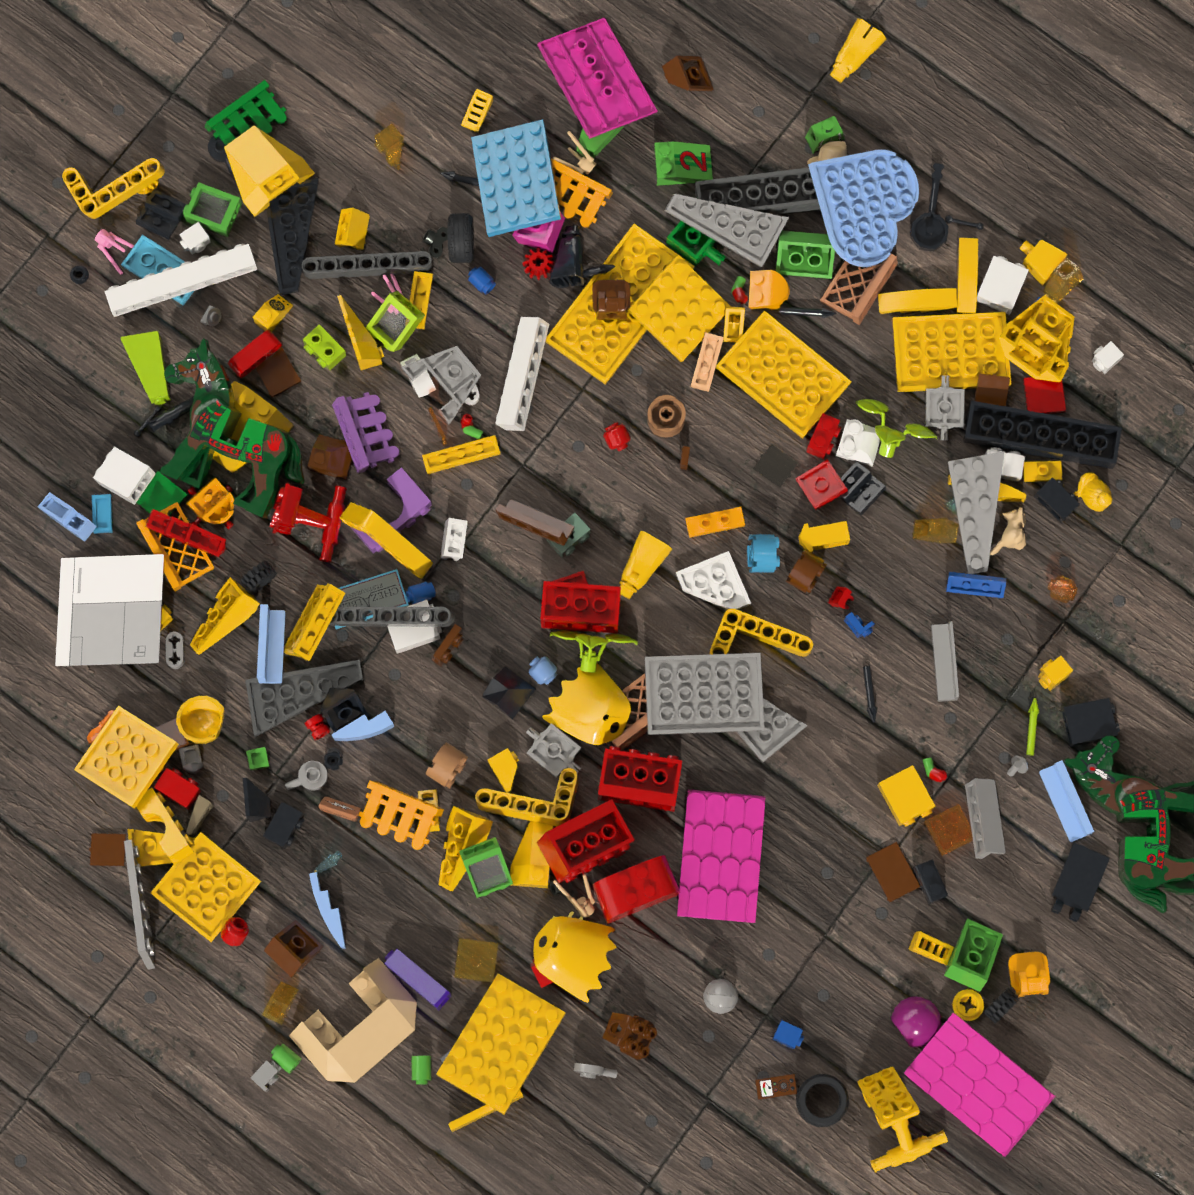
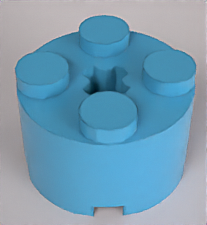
M750 534L748 540L752 541L751 545H747L748 567L752 568L749 572L773 573L776 567L780 565V557L777 555L776 549L779 548V537H775L774 534Z

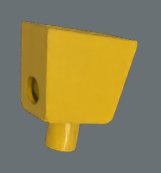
M1026 240L1020 247V250L1027 255L1023 265L1026 269H1029L1028 271L1042 286L1060 267L1068 255L1044 240H1040L1035 247Z

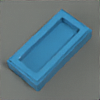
M111 494L92 495V521L96 526L93 531L94 534L113 533Z

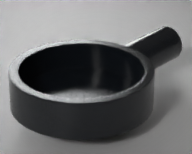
M213 136L208 142V152L211 158L217 162H225L230 174H233L224 149L226 145L219 137L215 138Z

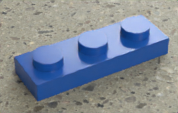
M949 572L946 592L1004 598L1006 578Z

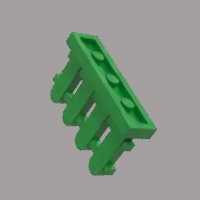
M264 80L208 120L204 127L208 132L214 130L213 136L215 138L219 137L227 145L236 139L229 130L231 127L234 126L240 135L250 129L244 120L246 116H249L257 128L266 134H270L272 131L270 123L273 120L277 124L285 123L287 117L284 112H286V109L284 107L280 108L274 101L273 92H267L269 84ZM257 98L259 101L254 104L253 100ZM262 105L271 115L267 119L258 109ZM243 109L244 112L239 114L238 111ZM228 119L230 122L225 125L223 122Z

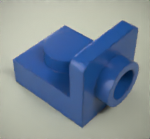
M852 612L844 619L857 638L862 635L865 638L873 632L872 628L875 625L873 621L863 627L861 618L858 615L854 616Z

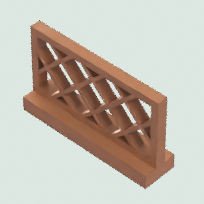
M890 254L882 264L864 269L858 266L859 270L849 273L847 266L850 263L844 261L822 296L820 303L853 319V322L860 325L898 264L897 256ZM873 270V278L864 281L862 273ZM860 274L862 282L851 285L849 277ZM847 277L849 285L838 288V280ZM863 286V294L854 296L852 288ZM850 289L852 297L842 300L840 292ZM838 293L840 301L830 302L827 298L830 294ZM854 301L855 307L852 312L844 309V303Z
M645 673L622 690L629 702H639L637 712H630V715H637L636 722L634 724H626L625 727L627 729L618 738L611 741L615 747L621 748V751L648 731L647 713L640 712L641 703H646V699H642L643 690H646V686H644ZM632 689H639V699L629 698V692ZM613 723L611 726L619 727L620 725L619 723Z

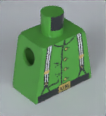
M832 116L812 125L805 139L814 154L819 152L825 143L844 141L845 137L836 117Z

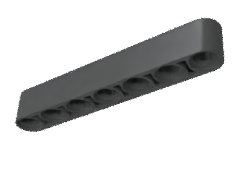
M425 251L309 257L302 262V269L304 275L309 279L414 274V271L427 273L432 269V258ZM422 259L429 261L426 265L419 264V261ZM403 260L410 262L407 266H402L400 263ZM385 261L391 263L388 267H383L381 264ZM366 262L372 263V266L370 268H364L363 264ZM347 263L353 264L351 269L344 268ZM328 264L335 266L332 270L325 269ZM309 265L316 266L313 271L306 270Z
M338 607L335 612L336 617L329 625L448 627L455 622V614L446 607ZM354 612L353 620L348 621L349 613ZM369 612H372L373 618L370 621H367V614ZM388 612H391V619L389 621H386L385 615ZM410 612V619L404 621L405 613ZM428 612L429 619L427 621H423V614ZM447 612L448 618L442 622L441 615Z

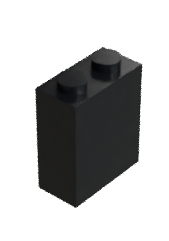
M1109 698L1066 706L1061 710L1070 747L1099 742L1105 736L1116 738L1118 732H1120L1118 721H1115L1113 716L1115 714V707L1113 702L1110 703Z

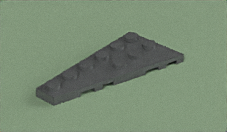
M360 660L283 673L282 683H259L257 678L246 679L254 737L324 701L330 688L347 689L362 681Z

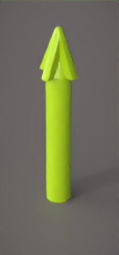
M1036 698L1033 699L1028 711L1030 718L1026 755L1034 756L1037 715L1040 713Z

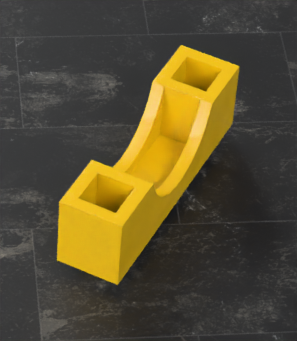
M150 788L136 807L146 822L160 821L165 823V835L159 844L175 865L194 853L190 847L193 843L187 834L183 836L181 833L184 829L179 821L176 820L174 822L172 817L175 815L169 806L165 808L163 803L166 800L160 792L156 793L153 788Z

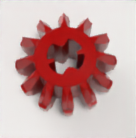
M538 247L536 253L531 249L530 255L525 254L524 259L526 261L523 262V266L526 268L524 272L530 273L531 279L535 275L537 280H540L541 275L547 278V273H551V267L554 265V262L551 261L553 256L552 254L547 255L548 251L546 249L541 253ZM538 261L541 262L540 266H536Z

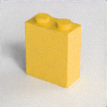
M913 765L878 783L877 786L899 826L904 824L907 827L916 822L915 818L919 816L924 818L933 813L932 809H934L935 804Z

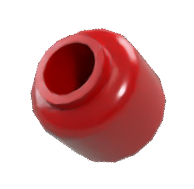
M616 422L605 428L603 437L611 450L617 449L619 452L628 447L627 443L631 440V436L624 424Z
M229 918L221 929V938L230 946H240L249 933V926L242 918Z

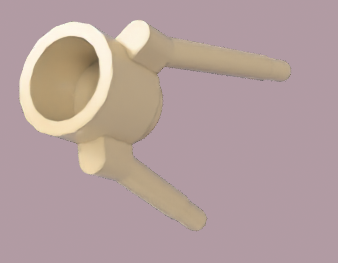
M568 131V135L585 156L581 157L572 148L568 147V151L579 160L577 164L579 167L557 157H553V160L580 174L585 173L588 175L596 166V163L593 161L594 158L588 154L576 137Z
M583 874V880L588 898L580 897L575 900L554 880L553 883L574 905L582 917H589L593 914L595 900L592 897L586 874Z

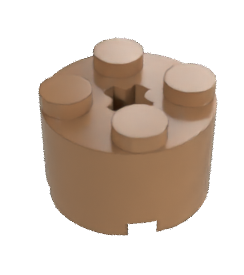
M662 395L657 397L650 404L647 414L648 426L652 433L665 438L679 434L685 424V407L674 396ZM664 414H668L669 419H665Z
M446 742L432 760L433 767H428L425 775L450 789L456 780L457 774H460L464 769L468 757L465 753Z

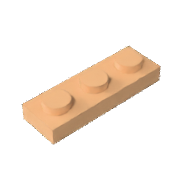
M705 332L691 383L692 388L709 392L724 337Z

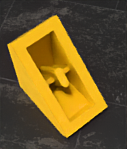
M726 307L723 342H737L743 336L745 308Z

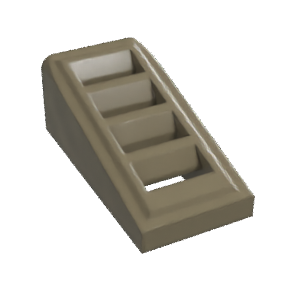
M200 795L197 797L186 830L187 835L191 838L213 808V804Z

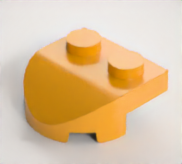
M773 270L750 271V309L769 308L770 310H776L780 308V305L785 300H788L790 287L781 274Z
M213 478L186 503L202 521L210 524L224 523L234 512V498L232 494L216 478Z

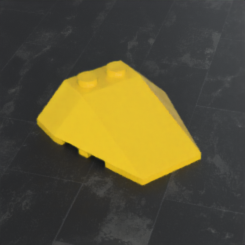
M1044 295L1005 326L999 337L1004 356L1034 379L1060 382L1069 367V362L1067 361L1068 354L1071 351L1069 345L1070 338L1073 335L1075 317Z
M236 381L231 384L234 395V407L242 413L231 439L239 441L248 418L287 432L293 428L294 425L278 409L247 386ZM216 451L213 455V460L231 473L247 464V462L226 457Z

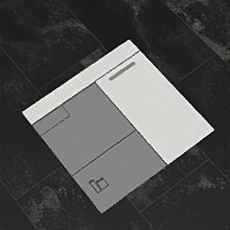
M164 554L61 558L55 666L159 663Z

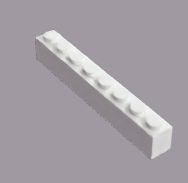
M239 244L234 249L228 251L220 250L216 255L210 257L202 256L198 261L192 263L190 261L184 262L179 267H169L161 273H151L140 280H129L122 286H111L105 291L111 312L116 317L256 271L257 267L249 244Z

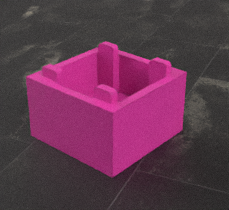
M560 212V220L515 230L512 236L519 244L534 248L539 247L541 250L546 249L548 252H553L565 218Z

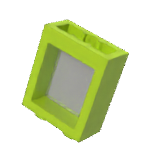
M395 291L387 296L366 326V329L370 331L372 337L379 339L387 350L395 352L402 349L425 314L399 291Z

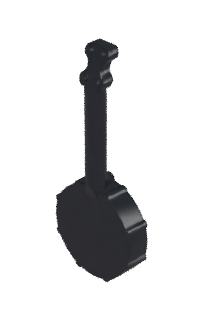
M938 163L933 165L935 172L931 176L933 182L929 211L913 221L910 236L919 250L933 252L947 242L949 228L945 220L936 214L940 180L943 177L941 171L944 169V165Z

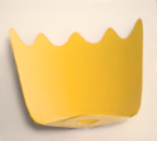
M598 663L596 664L595 672H585L578 667L577 679L562 681L563 690L561 696L549 698L553 711L549 715H543V719L589 744L601 745L618 738L623 733L631 712L629 700ZM604 715H609L608 719L604 721ZM618 722L620 725L617 732L611 733V725Z
M560 916L552 918L535 937L534 964L540 973L578 999L588 1003L587 991L590 989H601L602 985L598 980V975L603 971L611 969L606 953L616 949V945L608 938V934L614 932L615 929L607 925L572 917ZM542 936L547 937V943L544 947L539 946ZM554 941L558 943L556 948L552 947Z

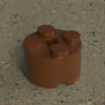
M804 549L800 559L797 560L785 582L804 593H810L818 581L815 577H820L827 564L824 563L825 560Z

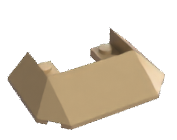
M379 958L364 967L363 971L349 982V985L373 1012L345 1037H342L319 1009L305 1022H301L289 1035L327 1081L355 1083L415 1031L417 1002Z

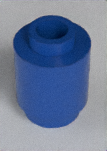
M475 267L468 274L470 276L468 281L485 295L496 286L494 279L482 267Z
M431 582L409 586L408 591H406L407 601L412 604L425 600L430 601L435 597V589Z

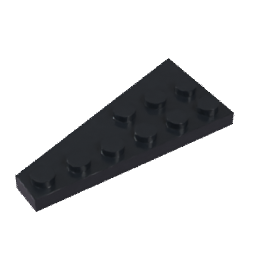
M318 178L305 180L301 184L296 182L270 201V206L266 208L280 295L299 292L303 271L302 262L305 260L319 183Z

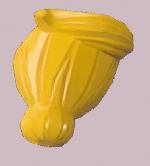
M1092 472L1081 476L1077 492H1074V495L1081 497L1084 503L1094 511L1100 512L1105 510L1112 503V494L1109 486Z

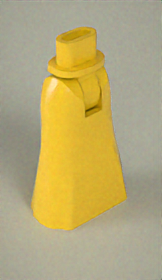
M858 18L835 59L830 76L842 83L845 77L848 78L850 74L854 73L886 41L885 35L874 27L870 31L871 25Z
M640 531L619 582L621 595L630 599L633 593H637V590L646 584L651 575L670 554L672 548L650 534Z

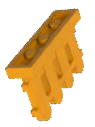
M551 159L554 180L557 182L558 202L560 206L565 208L563 211L565 218L572 219L575 214L581 216L580 224L584 228L589 227L592 222L596 223L597 219L595 216L601 205L605 207L606 202L604 199L605 197L610 199L613 194L612 190ZM556 172L561 174L560 178L555 176ZM572 180L578 183L577 187L571 184ZM569 188L574 192L569 202L565 203L562 199ZM590 189L594 191V194L592 195L587 191ZM584 197L590 199V202L583 212L578 208Z
M369 780L367 788L372 791L371 794H366L368 801L364 812H359L358 816L361 817L360 825L363 828H370L373 822L379 824L377 831L380 835H387L390 829L396 831L394 838L397 842H405L407 837L413 839L412 847L416 850L422 849L425 844L428 845L430 840L427 837L432 825L436 826L437 821L434 820L435 816L442 817L444 809L380 782ZM384 795L389 797L388 801L382 799ZM401 802L406 804L405 808L400 806ZM383 804L385 809L381 819L376 818L379 806ZM418 809L424 811L422 815L417 813ZM397 811H400L403 814L398 826H395L393 822ZM416 818L420 822L414 834L410 832V829Z

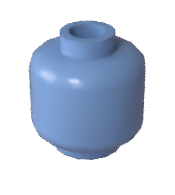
M537 656L529 663L531 666L529 674L540 685L544 683L546 685L549 684L557 676V667L546 656L541 658Z

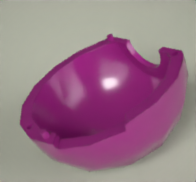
M909 997L902 1000L894 1008L891 1016V1021L910 1047H923L927 1045L941 1028V1015L938 1008L930 1000L923 997Z

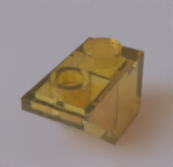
M390 124L374 136V146L380 153L383 152L386 155L385 159L391 167L394 166L399 170L402 162L404 139L395 126Z
M1066 258L1053 270L1043 293L1055 303L1060 302L1083 280L1080 268L1070 259Z
M946 518L915 520L912 538L941 544L956 543L959 524Z
M281 981L270 997L262 1016L282 1025L299 989Z

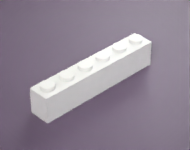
M521 317L518 325L501 403L496 417V425L505 430H525L549 328V323L539 317Z

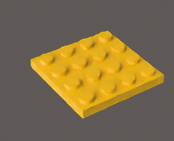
M677 255L627 311L680 362H683L703 340L705 332L709 333L725 315L726 307L731 306Z
M118 706L74 770L135 809L179 744Z
M200 832L190 846L194 853L173 865L151 891V894L207 940L212 942L223 928L225 922L232 918L261 881Z

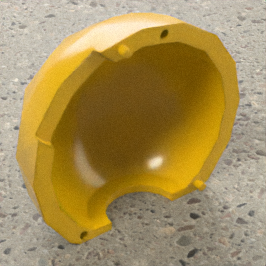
M196 696L188 699L177 712L176 723L179 732L187 740L196 744H206L218 738L222 728L224 707L218 700L209 696Z

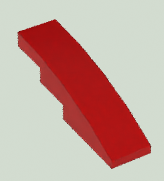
M155 509L151 510L145 527L217 557L220 556L226 539L196 525L188 524L173 516L170 517Z

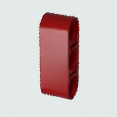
M266 330L234 355L227 364L239 378H243L273 355L282 346V343L271 330Z

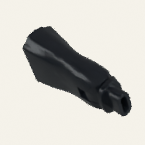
M578 225L566 226L565 232L562 233L549 278V283L556 288H566L569 286V283L571 286H580L585 282L583 241Z

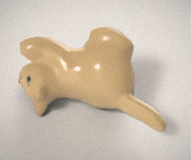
M1022 507L1018 511L1014 509L1008 513H1003L1008 525L1002 534L1001 540L990 551V555L998 553L1002 547L1016 548L1018 550L1025 547L1026 536L1022 529L1026 524V516L1023 513Z

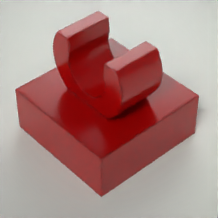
M837 586L827 603L833 607L848 610L849 607L845 603L847 600H854L853 596L850 595L852 591L846 587Z

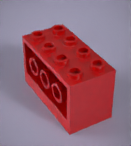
M543 581L541 628L618 634L621 587Z
M610 746L609 749L605 748L598 800L609 801L612 799L614 803L674 812L682 760H679L677 756L668 755L667 758L659 757L660 754L652 752L644 755L640 754V751L633 749L625 752L621 751V748ZM624 771L626 775L619 776L617 772ZM643 774L645 778L638 779L636 775ZM662 777L664 781L657 782L655 778Z
M611 799L547 831L536 843L558 883L563 881L569 883L576 879L577 875L581 873L586 874L592 871L593 867L597 865L600 867L606 864L612 857L618 858L626 853L625 851L631 848L630 844L635 839Z

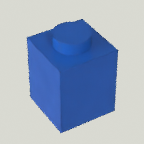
M781 1020L773 1040L795 1049L796 1046L800 1047L804 1036L801 1035L803 1030Z

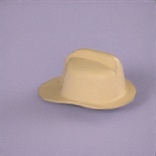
M844 141L825 143L820 148L819 155L810 158L807 164L847 156L846 143Z

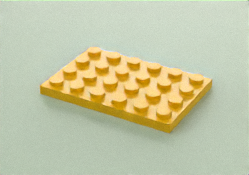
M766 311L757 318L716 365V369L802 439L852 382Z
M1006 312L893 317L897 392L937 389L941 387V376H945V383L946 376H949V387L977 388L979 373L989 375L995 373L997 376L1010 377V387V362L1004 356L999 339L1007 325Z
M498 973L436 1074L505 1115L566 1013Z

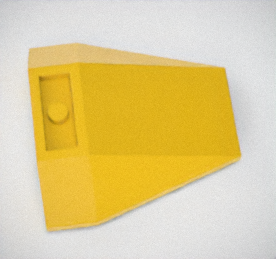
M256 126L251 127L224 147L243 203L254 217L268 208L270 201L296 182L301 184L314 174V171L301 156Z

